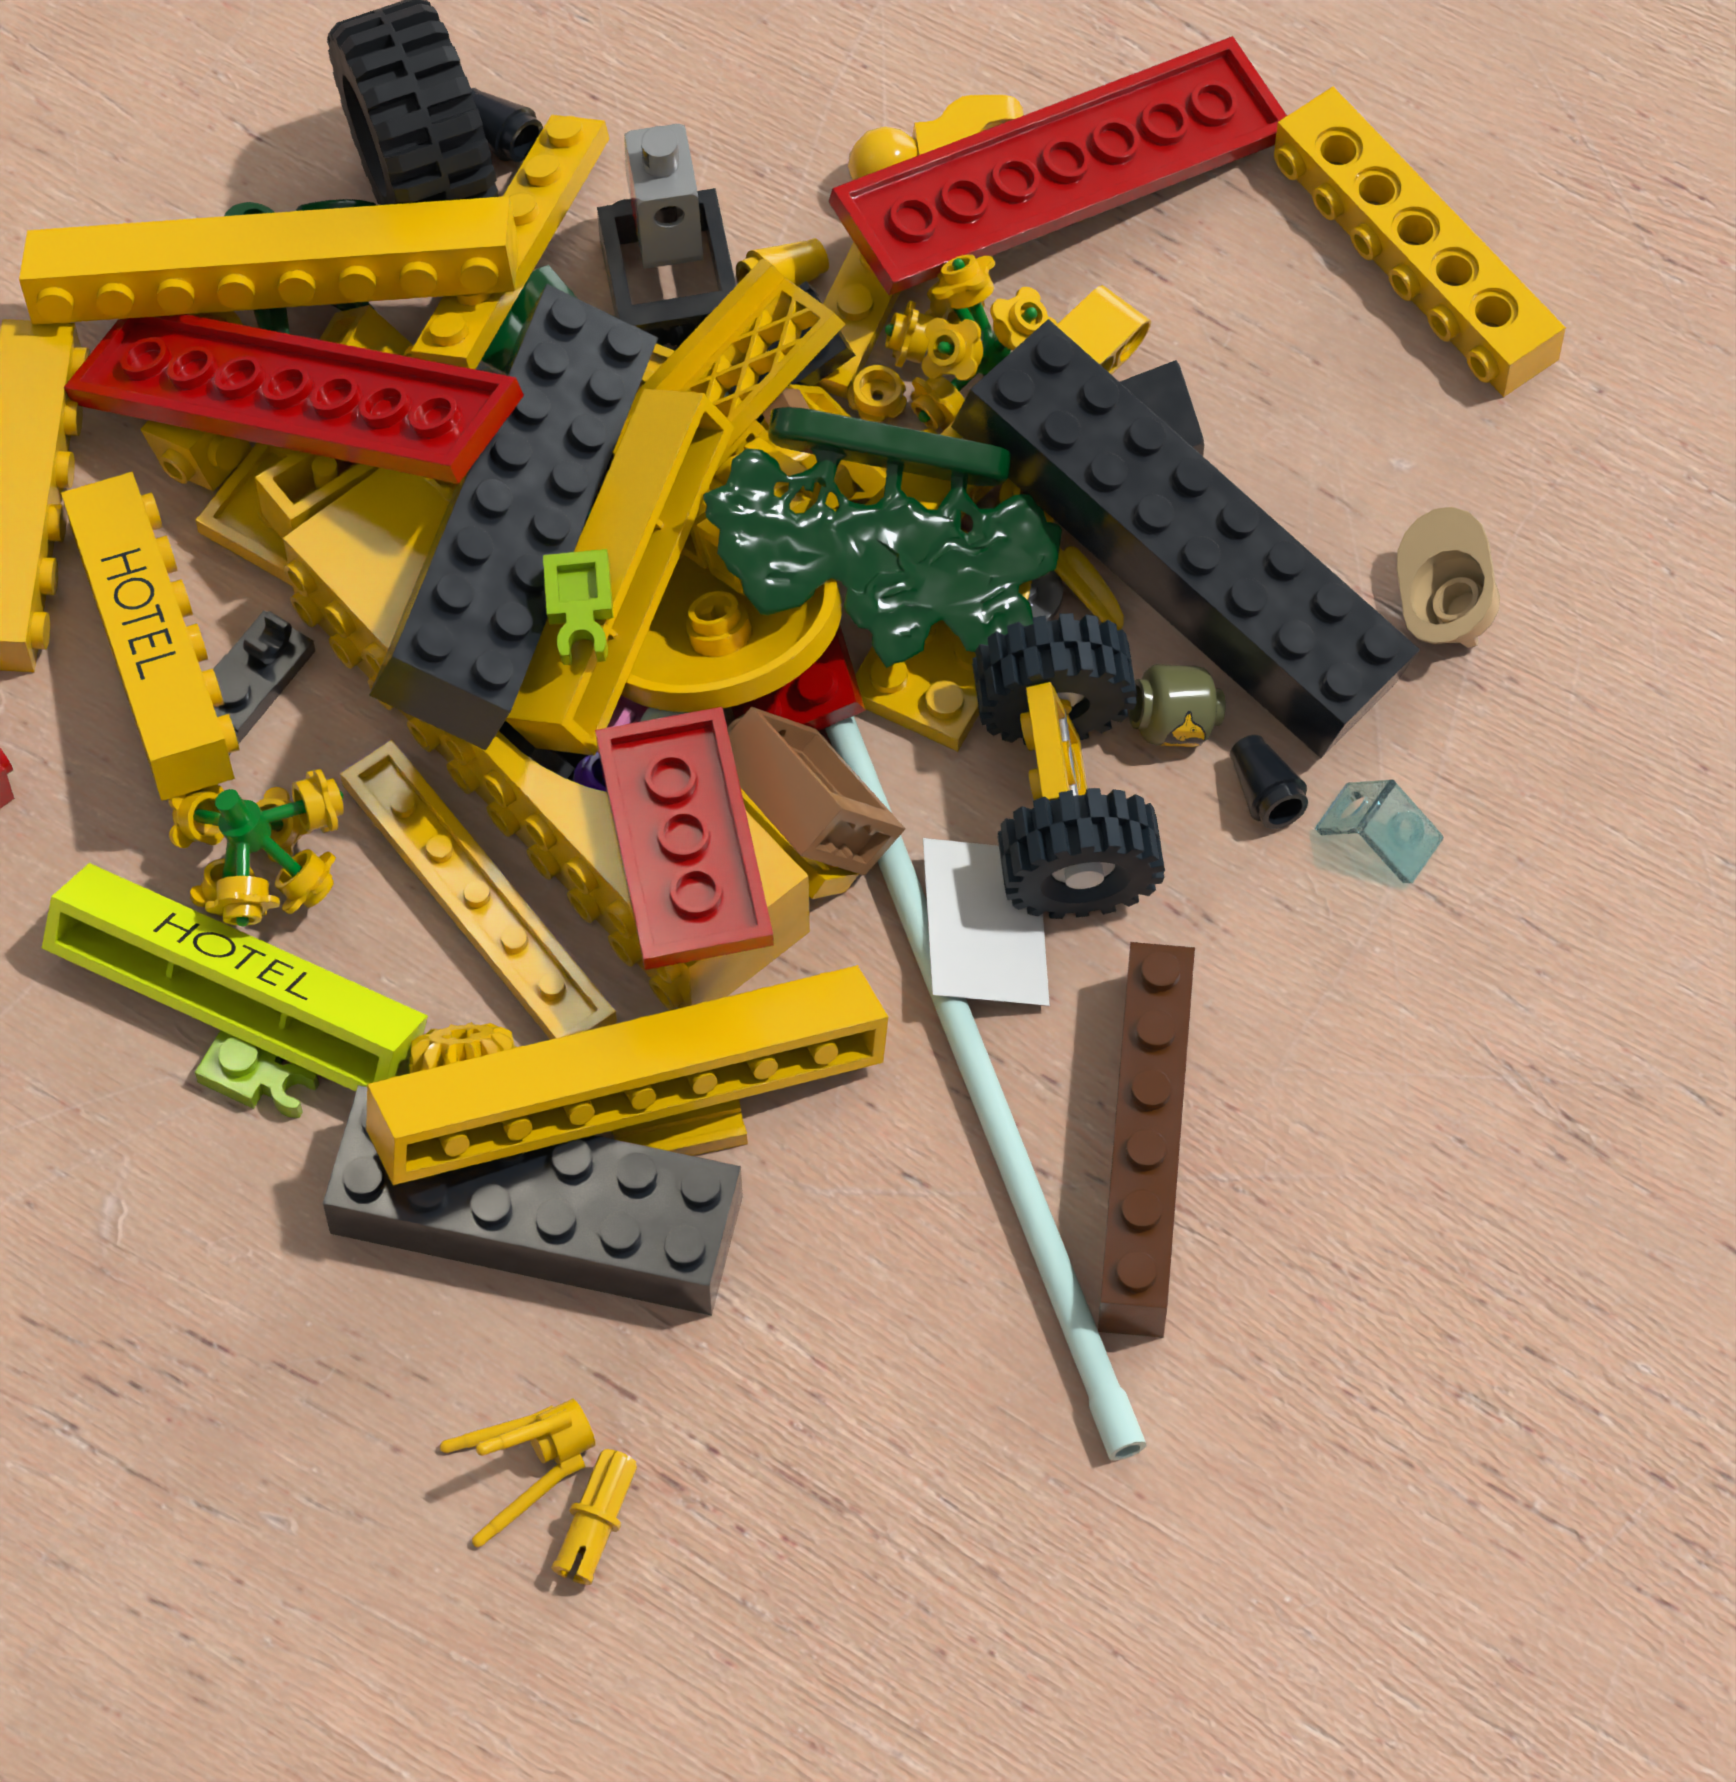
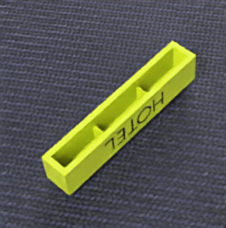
M88 863L51 896L41 947L50 953L355 1092L358 1085L367 1087L369 1083L410 1073L411 1041L424 1034L428 1018L426 1014L91 863Z

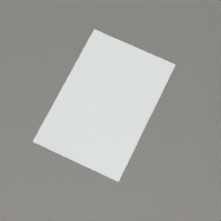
M923 838L932 995L1050 1006L1043 913L1038 917L1027 914V907L1018 910L1012 906V900H1007L999 846Z

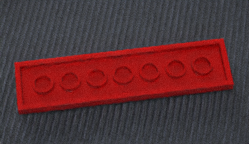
M1231 36L834 187L828 202L884 290L890 296L938 277L937 274L941 273L942 267L948 261L958 256L973 255L977 259L982 256L995 255L1274 146L1277 124L1287 114L1235 38Z
M187 314L118 319L64 386L70 400L77 402L78 406L456 484L460 483L524 396L516 377Z

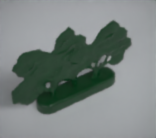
M796 407L772 409L768 437L773 444L781 448L814 454L817 463L804 472L787 476L781 470L778 461L763 450L747 448L732 459L731 472L726 485L703 495L707 505L705 516L709 522L720 529L717 554L724 561L728 571L741 580L744 594L761 615L769 616L800 607L814 595L818 587L830 578L841 581L847 588L844 602L845 611L858 628L867 629L873 635L872 646L886 668L896 663L904 662L924 651L925 640L929 636L931 626L940 620L947 624L952 632L960 638L966 651L975 652L980 644L988 645L987 637L995 632L1004 635L1008 634V625L1020 622L1023 626L1033 624L1031 605L1019 593V586L1055 570L1060 551L1062 529L1056 523L1047 522L1043 509L1037 505L1030 494L1014 495L995 508L979 509L966 493L967 484L998 486L1007 480L1011 453L1008 450L994 445ZM845 460L886 468L884 497L876 504L871 505L858 504L848 500L834 481L840 461ZM903 472L951 481V490L937 510L927 509L915 498L908 497L901 490ZM777 482L789 483L788 491L780 498L774 495V486ZM818 482L821 485L817 502L804 513L792 511L789 504L799 490L804 486V490L813 492L814 483ZM829 492L837 496L840 506L837 511H834L825 504ZM961 511L970 515L973 521L972 531L968 534L961 530Z

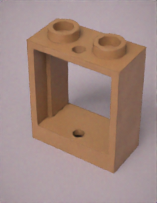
M751 707L746 714L735 719L727 728L740 788L800 856L866 875L906 829L815 728Z

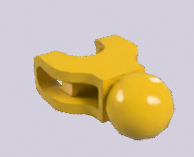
M967 95L948 105L943 114L937 119L927 122H914L912 137L901 129L886 126L868 130L855 143L849 153V174L852 180L1016 119L1024 115L1023 107L1015 97L1008 95Z

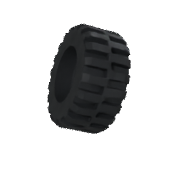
M403 0L337 22L327 37L329 58L333 67V76L341 98L340 101L344 115L347 118L354 145L359 153L361 164L366 177L369 179L377 203L379 205L499 197L495 183L497 181L496 173L490 157L489 144L483 131V123L476 108L467 76L463 72L455 46L450 41L449 33L444 23L440 21L438 12L431 6L430 2L427 0Z

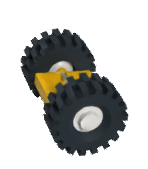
M1073 613L1059 614L1058 620L1047 621L1046 615L1033 617V624L1023 626L1020 622L1013 623L1007 626L1008 634L1004 635L995 632L987 637L988 645L980 644L975 650L976 657L972 658L982 726L986 725L987 732L993 736L1001 733L1002 740L1013 743L1018 738H1023L1024 745L1027 746L1029 751L1035 750L1038 768L1029 770V782L1034 799V808L1029 809L1021 806L1013 811L1014 819L1005 818L1001 823V831H998L997 838L1007 900H1012V906L1018 910L1027 907V914L1038 917L1045 911L1049 912L1050 919H1063L1066 913H1075L1076 918L1088 917L1089 912L1101 910L1104 915L1116 912L1115 905L1121 903L1130 907L1139 902L1138 894L1150 896L1156 891L1155 884H1162L1165 878V866L1155 809L1151 803L1145 804L1144 798L1137 794L1126 799L1125 791L1113 789L1108 795H1101L1100 788H1087L1080 740L1089 738V731L1096 730L1102 734L1112 729L1111 720L1117 722L1124 721L1128 717V710H1134L1136 706L1137 692L1127 635L1123 629L1117 631L1115 623L1106 620L1099 624L1098 616L1087 614L1080 621L1074 620Z

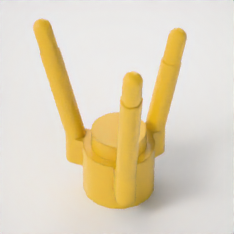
M574 1398L555 1407L551 1405L529 1416L465 1433L464 1435L441 1442L440 1450L443 1453L476 1446L478 1455L484 1456L530 1440L536 1455L542 1463L554 1459L557 1464L473 1536L472 1544L475 1547L483 1546L497 1533H500L563 1478L585 1468V1463L580 1453L596 1446L588 1419Z

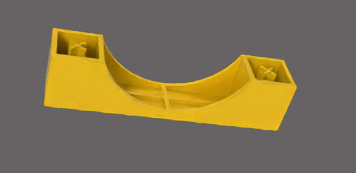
M383 468L377 469L283 537L288 564L284 566V571L293 586L294 595L290 597L293 608L309 627H314L318 624L330 636L329 644L336 656L350 669L357 665L369 678L368 685L370 689H372L449 504L425 477ZM378 700L386 709L391 710L394 708ZM399 710L409 720L407 722L408 729L417 743L427 752L436 749L448 762L446 767L450 776L459 788L466 794H471L475 791L488 804L486 807L487 813L496 827L507 837L515 833L528 847L526 850L527 855L537 871L548 880L555 876L569 891L567 892V897L575 911L588 923L593 922L595 919L610 934L608 941L617 956L626 965L632 967L637 963L651 978L649 985L652 991L669 1010L727 997L810 932L808 875L746 811L773 930L774 946L645 970L607 792L578 784L544 768L522 753L500 731L497 732L487 750H484Z

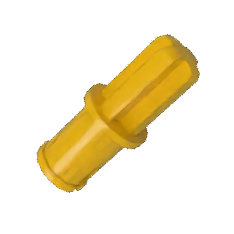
M604 1449L600 1452L580 1502L572 1503L569 1509L574 1517L556 1561H553L551 1569L558 1575L567 1578L577 1553H580L582 1559L573 1581L583 1585L592 1584L594 1580L593 1575L611 1531L617 1532L621 1527V1522L617 1519V1516L637 1470L636 1461L627 1456V1454L612 1449Z

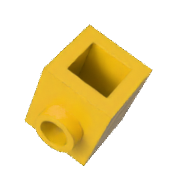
M149 420L140 429L159 460L161 467L170 477L179 483L186 484L190 481L211 491H214L252 449L250 443L246 440Z

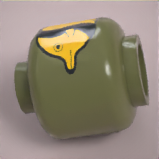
M1156 664L1144 672L1142 679L1135 680L1137 703L1134 710H1128V716L1132 727L1139 729L1147 743L1159 746L1197 747L1208 740L1214 726H1220L1224 720L1226 710L1224 692L1220 688H1215L1213 678L1205 668L1188 665Z

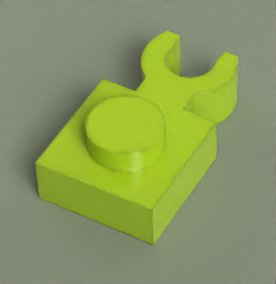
M607 549L543 555L546 609L549 624L566 623L560 629L557 636V647L562 663L564 665L572 664L571 648L575 642L581 639H587L594 643L597 662L605 661L608 655L607 640L603 628L595 620L614 618L610 562Z
M222 1030L219 1031L195 1071L198 1083L252 1109L255 1108L261 1096L265 1094L273 1099L276 1109L281 1114L290 1118H300L303 1110L299 1100L285 1094L288 1088L301 1084L316 1091L319 1086L316 1073L294 1063L283 1066L281 1065L284 1060L283 1058Z

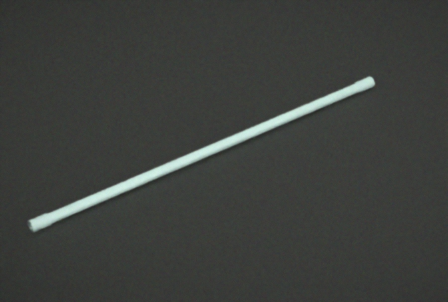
M728 391L725 393L724 397L729 396ZM854 716L826 727V733L834 750L892 813ZM900 835L877 861L1084 1384L1089 1397V1409L1110 1460L1116 1461L1134 1456L1146 1447V1441L1128 1396L1119 1385L966 998L932 995L927 899Z

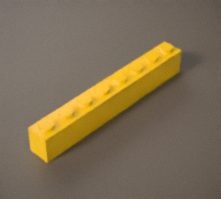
M510 196L27 230L19 282L32 325L514 292L519 241Z
M856 965L367 1084L366 1131L392 1184L396 1185L881 1064L884 1061L889 1017L859 966Z

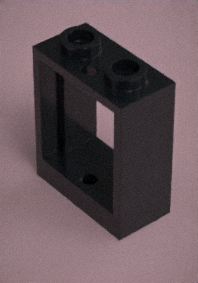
M716 188L697 192L701 232L706 231L719 291L632 305L620 248L621 244L638 242L631 199H623L612 205L597 207L599 238L615 317L657 337L656 344L674 351L736 287ZM676 206L661 208L656 212L655 219L661 223L675 222Z

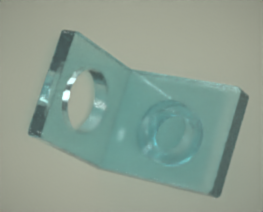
M1394 780L1346 783L1315 827L1320 835L1358 833L1402 883L1414 882L1444 838L1440 831ZM1364 797L1361 805L1352 814L1341 818V815L1350 804Z

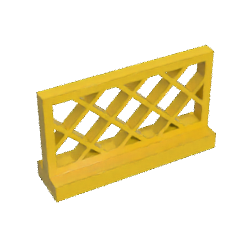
M762 258L637 391L614 448L613 455L615 456L643 389L704 393L735 426L725 448V453L846 324L832 310L786 279L773 264ZM812 327L802 338H800L802 330ZM780 340L777 348L767 352V349L773 342ZM769 372V374L760 383L757 384L759 376ZM737 385L734 394L724 397L731 387Z

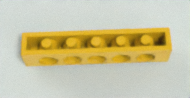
M1334 86L1278 122L1274 158L1281 172L1288 179L1297 180L1311 194L1318 211L1326 219H1334L1350 235L1352 244L1357 252L1364 259L1373 260L1388 275L1395 292L1406 301L1411 300L1427 316L1429 325L1434 333L1441 340L1450 341L1466 357L1469 368L1480 381L1484 383L1489 382L1505 397L1559 360L1566 327ZM1330 162H1339L1344 165H1334ZM1367 202H1378L1382 205H1373ZM1405 242H1417L1421 245H1410ZM1443 282H1454L1460 286H1450ZM1491 322L1499 325V327H1489L1482 323Z

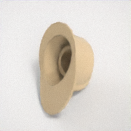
M1455 507L1433 509L1417 518L1404 533L1397 550V575L1403 616L1407 629L1420 641L1434 645L1461 643L1467 648L1478 646V636L1482 635L1492 625L1498 614L1500 594L1495 582L1489 540L1483 525L1470 512Z

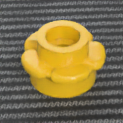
M884 365L868 366L856 375L853 385L849 387L847 393L848 404L851 409L858 410L861 419L881 423L888 417L896 418L904 411L907 404V398L903 395L906 391V386L899 375L890 367ZM879 394L883 395V398L881 400H874L872 396Z

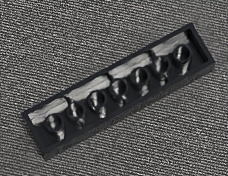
M546 284L521 328L502 374L516 377L524 396L460 483L456 485L369 696L487 750L512 710L548 618L543 555L574 552L656 345L657 337Z
M1049 319L970 389L951 427L965 440L994 445L1008 450L1011 453L1008 479L1025 494H1030L1037 505L1320 758L1397 683L1420 649Z

